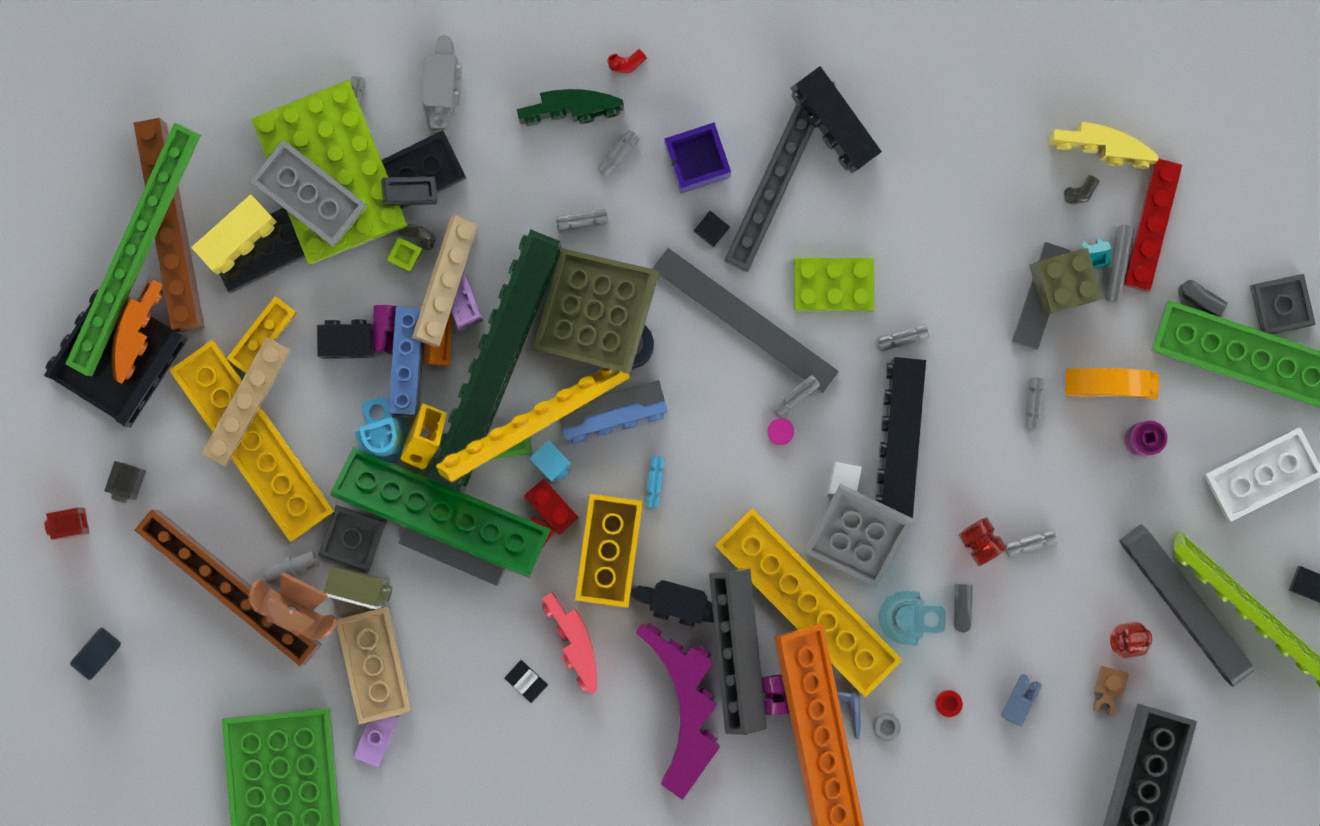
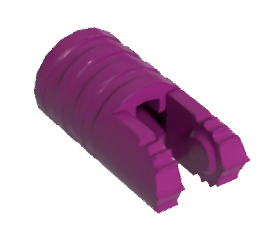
M373 306V351L376 353H381L384 350L388 354H393L397 306Z

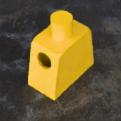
M422 403L404 442L400 457L404 466L410 469L416 467L425 469L439 447L447 416L446 412ZM424 428L429 430V435L426 437L420 436Z

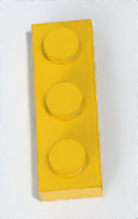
M274 296L226 359L244 373H247L266 337L276 341L296 316L297 312Z

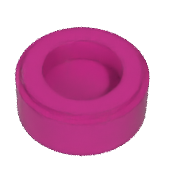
M775 419L768 426V438L776 445H785L793 438L794 427L786 419Z

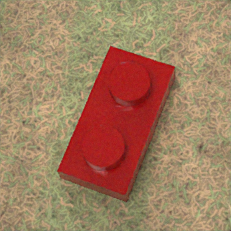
M544 478L524 495L558 535H561L579 518Z

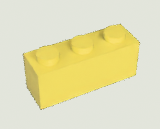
M250 194L191 248L217 275L221 272L226 273L234 266L236 258L241 254L244 256L254 248L255 245L253 243L260 237L268 236L274 230L273 225L277 221Z

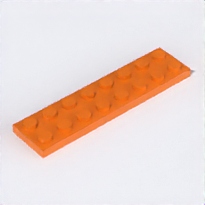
M815 624L775 636L774 639L812 826H864L824 625Z

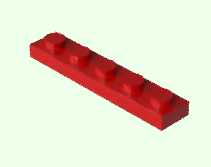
M1158 158V161L1153 165L1124 278V286L1146 292L1151 291L1182 164Z

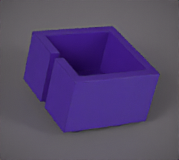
M715 122L664 138V146L671 167H673V173L680 194L730 178L731 170Z

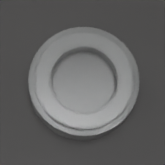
M884 713L875 719L873 730L880 739L891 741L899 735L901 725L894 715Z

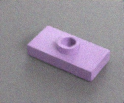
M464 273L462 274L451 309L459 331L484 321Z
M399 716L367 723L354 758L375 767H380Z

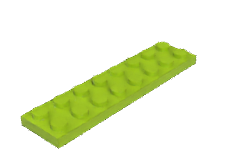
M1179 531L1173 538V549L1176 552L1174 554L1175 558L1184 566L1188 564L1196 570L1194 574L1204 584L1208 582L1216 588L1214 592L1224 602L1231 601L1236 606L1235 611L1240 617L1246 621L1251 619L1257 625L1255 629L1265 639L1271 637L1277 643L1275 647L1285 657L1291 655L1297 661L1296 666L1307 676L1311 673L1317 679L1316 684L1320 687V656Z

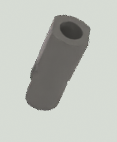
M1188 280L1179 286L1178 293L1182 298L1209 314L1219 317L1228 302L1206 290L1193 280Z
M955 584L954 609L956 610L954 612V627L962 633L969 631L971 628L972 585Z

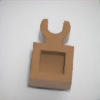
M1101 665L1094 691L1101 693V696L1093 704L1094 711L1099 712L1100 706L1106 703L1108 705L1107 715L1113 716L1116 710L1113 702L1114 697L1122 699L1129 673Z

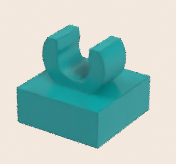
M1098 237L1093 245L1088 246L1086 240L1082 242V249L1088 248L1094 269L1110 266L1112 249L1109 241L1103 242Z

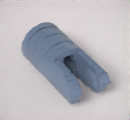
M1025 674L1020 675L1000 715L1002 718L1022 727L1042 687L1038 681L1032 682L1029 685L1030 679Z

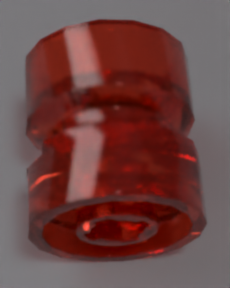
M988 517L980 519L958 534L964 546L971 547L970 555L978 566L991 561L1007 549L1001 537L994 536L995 528Z

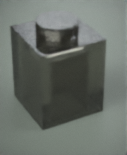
M114 461L104 491L111 493V499L126 503L128 499L136 500L146 470Z

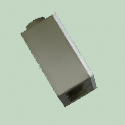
M331 566L324 593L327 594V597L372 609L383 608L385 601L389 602L393 587L389 586V579L341 566Z

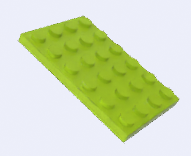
M349 79L251 118L266 159L284 140L368 206L335 248L288 212L309 265L408 226L400 206H383L381 179L389 177Z

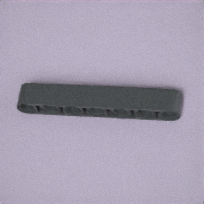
M1140 524L1119 540L1121 546L1230 686H1236L1255 671L1250 661L1145 526Z

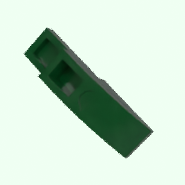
M562 89L541 92L542 103L516 109L520 125L535 126L540 124L542 119L551 118V120L563 119L567 117V113L572 114L573 122L579 121V124H587L595 120L594 117L605 115V118H612L620 115V111L624 110L623 99L598 91Z

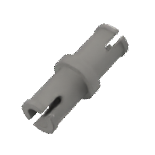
M311 550L295 558L287 557L284 559V562L263 568V575L266 582L272 584L280 580L282 573L296 577L299 572L319 566V561L314 550Z

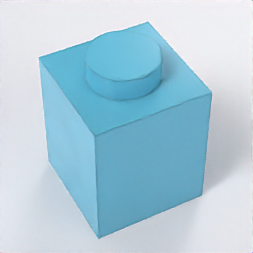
M549 440L529 458L552 482L556 479L559 482L562 481L571 472L568 468L571 463Z

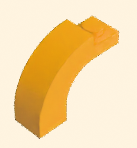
M1122 368L1066 369L1065 396L1082 398L1127 397L1158 400L1160 388L1159 373H1152L1149 370Z

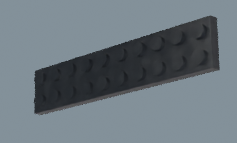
M443 130L382 159L389 178L435 176L437 193L467 179ZM403 205L400 207L403 210L411 205ZM281 208L271 213L270 215L277 221L273 225L274 230L268 236L260 237L253 243L255 246L249 253L244 256L241 254L236 258L234 266L229 271L220 273L229 293L241 289L305 257L287 210Z

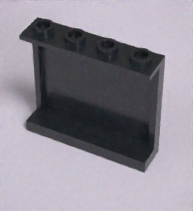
M97 289L89 299L90 305L86 311L81 312L74 323L76 326L72 333L67 334L61 341V349L57 356H53L48 361L45 367L47 371L44 376L56 381L116 419V422L124 427L131 428L188 339L151 316L147 325L139 329V332L147 336L145 340L148 342L146 350L142 356L137 355L133 363L135 365L133 374L128 380L124 379L121 384L113 378L111 350L114 327L93 375L86 376L66 365V362L99 291Z

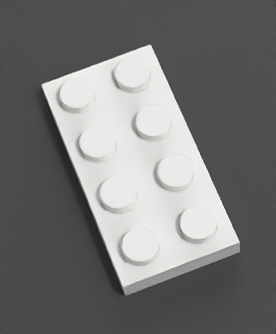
M1301 427L1204 474V477L1227 522H1232L1320 478V464Z

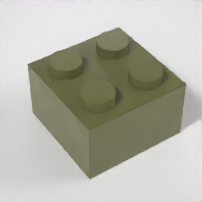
M1088 248L1040 260L1029 265L1043 316L1102 299Z

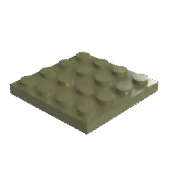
M562 248L532 349L630 375L660 272L655 269Z

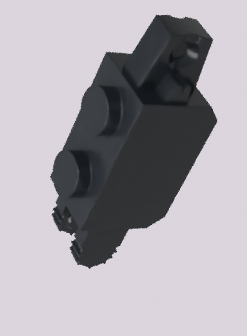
M661 580L656 583L655 589L638 585L632 591L633 597L637 601L640 600V602L650 604L649 610L654 611V617L669 620V616L680 618V624L691 627L695 626V622L699 624L702 621L714 623L712 602L707 600L708 597L702 590Z

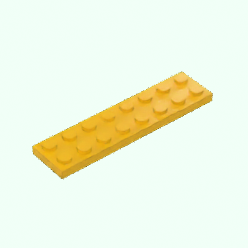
M213 339L169 370L212 432L215 430L242 381V378L230 361L226 359L227 357ZM260 406L231 459L290 543H293L335 511Z
M753 508L714 545L737 569L751 570L752 584L797 630L815 624L824 625L831 664L865 698L903 661Z

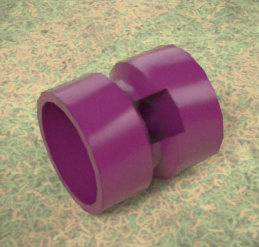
M1144 421L1132 425L1125 434L1127 449L1131 454L1138 457L1160 453L1167 444L1165 428L1155 421Z
M782 674L761 677L763 692L767 694V698L764 699L765 715L790 714ZM776 694H785V699L778 700Z

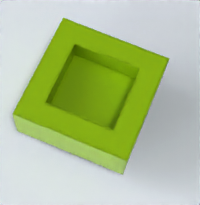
M398 237L387 261L412 273L423 249Z

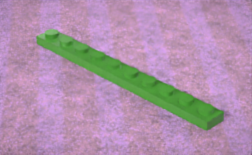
M174 122L67 359L66 365L86 376H92L201 137V134Z

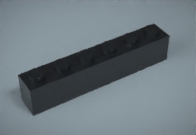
M894 357L891 359V363L886 365L885 377L890 379L889 389L884 390L883 405L888 406L887 416H882L881 431L885 432V441L880 442L879 458H883L882 469L878 468L876 483L881 484L880 495L875 496V501L913 519L926 360Z

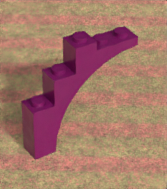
M649 623L647 626L641 624L636 634L653 648L665 664L674 682L679 700L680 730L678 744L672 762L661 780V785L683 800L720 748V745L716 742L718 740L717 736L707 729L704 732L700 731L702 725L717 706V703L713 701L715 695L704 687L700 691L696 689L714 662L709 659L712 654L699 645L697 649L691 646L687 653L684 654L681 652L684 649L682 645L672 638L667 642L660 636L662 631L653 624Z

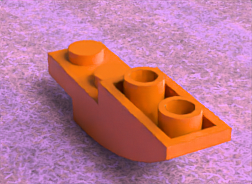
M151 278L148 279L137 301L128 296L116 322L111 350L113 378L121 384L124 379L128 380L135 369L133 363L137 355L142 356L146 350L148 342L145 340L147 336L139 332V329L147 325L151 314L148 313L153 304L156 305L163 295V290H161L163 284Z

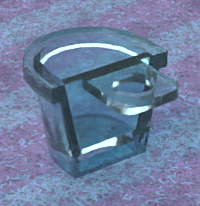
M896 592L887 597L880 607L878 615L880 628L885 636L893 642L905 645H918V641L923 637V632L941 633L944 631L945 609L941 606L924 605L920 592ZM930 611L937 613L939 616V622L934 627H929L924 622L925 614Z

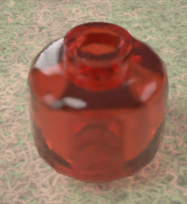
M1140 622L1120 624L1115 627L1110 635L1112 650L1124 659L1147 654L1152 644L1151 632Z

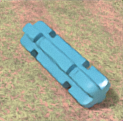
M652 456L650 458L651 471H649L646 491L648 496L645 499V506L649 508L659 507L660 497L658 495L661 494L663 478L661 470L664 469L665 461L663 457Z

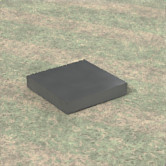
M1304 274L1250 285L1260 331L1272 335L1316 325Z
M336 505L318 555L369 572L387 522Z

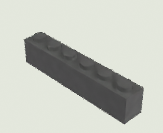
M729 569L709 573L725 734L747 735L767 729L751 570Z

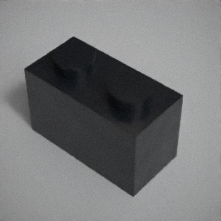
M365 319L351 320V324H340V320H325L324 325H317V357L321 359L374 358L373 325L367 324Z

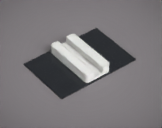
M522 660L504 678L530 703L548 686Z

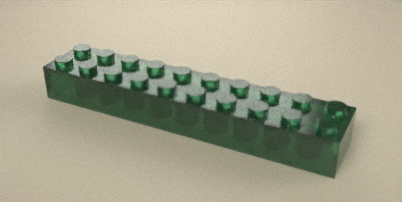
M531 229L528 235L524 234L518 247L521 254L518 260L513 259L508 272L511 277L508 285L503 284L498 298L501 299L499 308H494L490 315L488 323L491 324L489 333H484L478 345V348L481 349L478 359L473 358L468 373L471 374L468 384L463 383L458 398H461L458 409H452L448 419V423H451L448 434H442L439 448H441L438 458L433 457L428 468V473H431L429 479L465 492L473 470L450 482L439 474L436 465L443 462L444 458L448 455L457 454L464 450L469 443L481 440L488 435L561 254L562 245L559 240Z

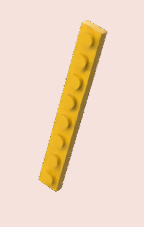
M601 367L600 371L591 376L581 378L579 383L571 388L559 391L557 396L552 399L538 403L533 410L514 417L512 422L507 425L493 429L483 439L469 443L464 450L457 454L448 455L444 458L443 462L436 465L439 474L453 482L629 379V374Z

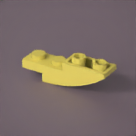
M1081 122L1077 126L1076 131L1054 129L1049 136V145H1056L1058 150H1072V147L1082 148V152L1097 153L1098 150H1101L1100 160L1107 161V164L1111 166H1123V163L1133 164L1134 168L1148 169L1158 161V155L1139 140L1124 132L1095 123Z

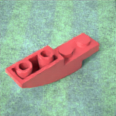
M551 592L542 598L545 603L541 606L549 619L554 617L558 622L559 626L556 627V630L564 641L569 639L571 644L562 649L565 654L561 657L569 669L574 667L579 677L576 678V681L583 692L589 690L592 695L597 690V668L590 636L578 611L574 609L566 614L554 593Z

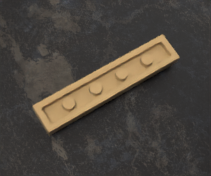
M457 215L450 217L412 338L433 347L440 346L478 226Z
M266 337L201 454L227 467L291 353L290 349Z

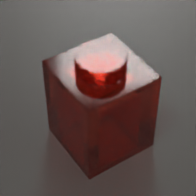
M76 507L46 513L47 520H45L44 526L46 534L50 536L51 540H61L90 534L85 508Z

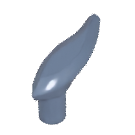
M853 688L851 692L838 691L839 702L850 703L849 713L852 718V728L855 739H859L861 728L859 692L856 688Z

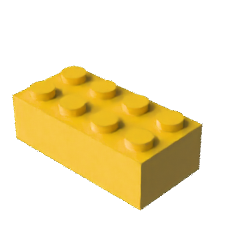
M597 494L589 495L575 601L629 607L643 501Z

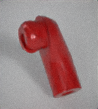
M638 49L629 58L620 57L618 54H611L607 59V63L613 72L629 74L647 59V56Z

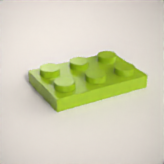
M794 258V311H874V258Z

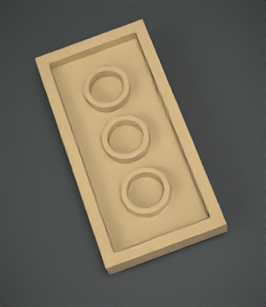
M389 607L337 619L336 625L358 724L361 725L413 712Z

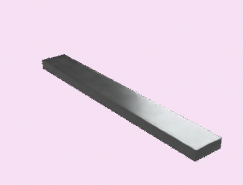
M796 104L724 262L745 272H748L815 128L807 118L808 113L803 106L800 107Z
M667 248L653 267V269L660 272V276L805 380L811 375L815 376L820 383V387L817 388L820 392L823 393L839 372L671 249Z

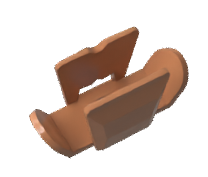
M282 573L280 576V594L271 590L267 583L260 579L256 580L250 589L249 602L254 611L267 617L269 623H274L292 632L293 635H303L311 640H320L329 636L336 627L337 618L335 616H323L313 611L327 598V594L286 573ZM288 607H294L297 611H292Z

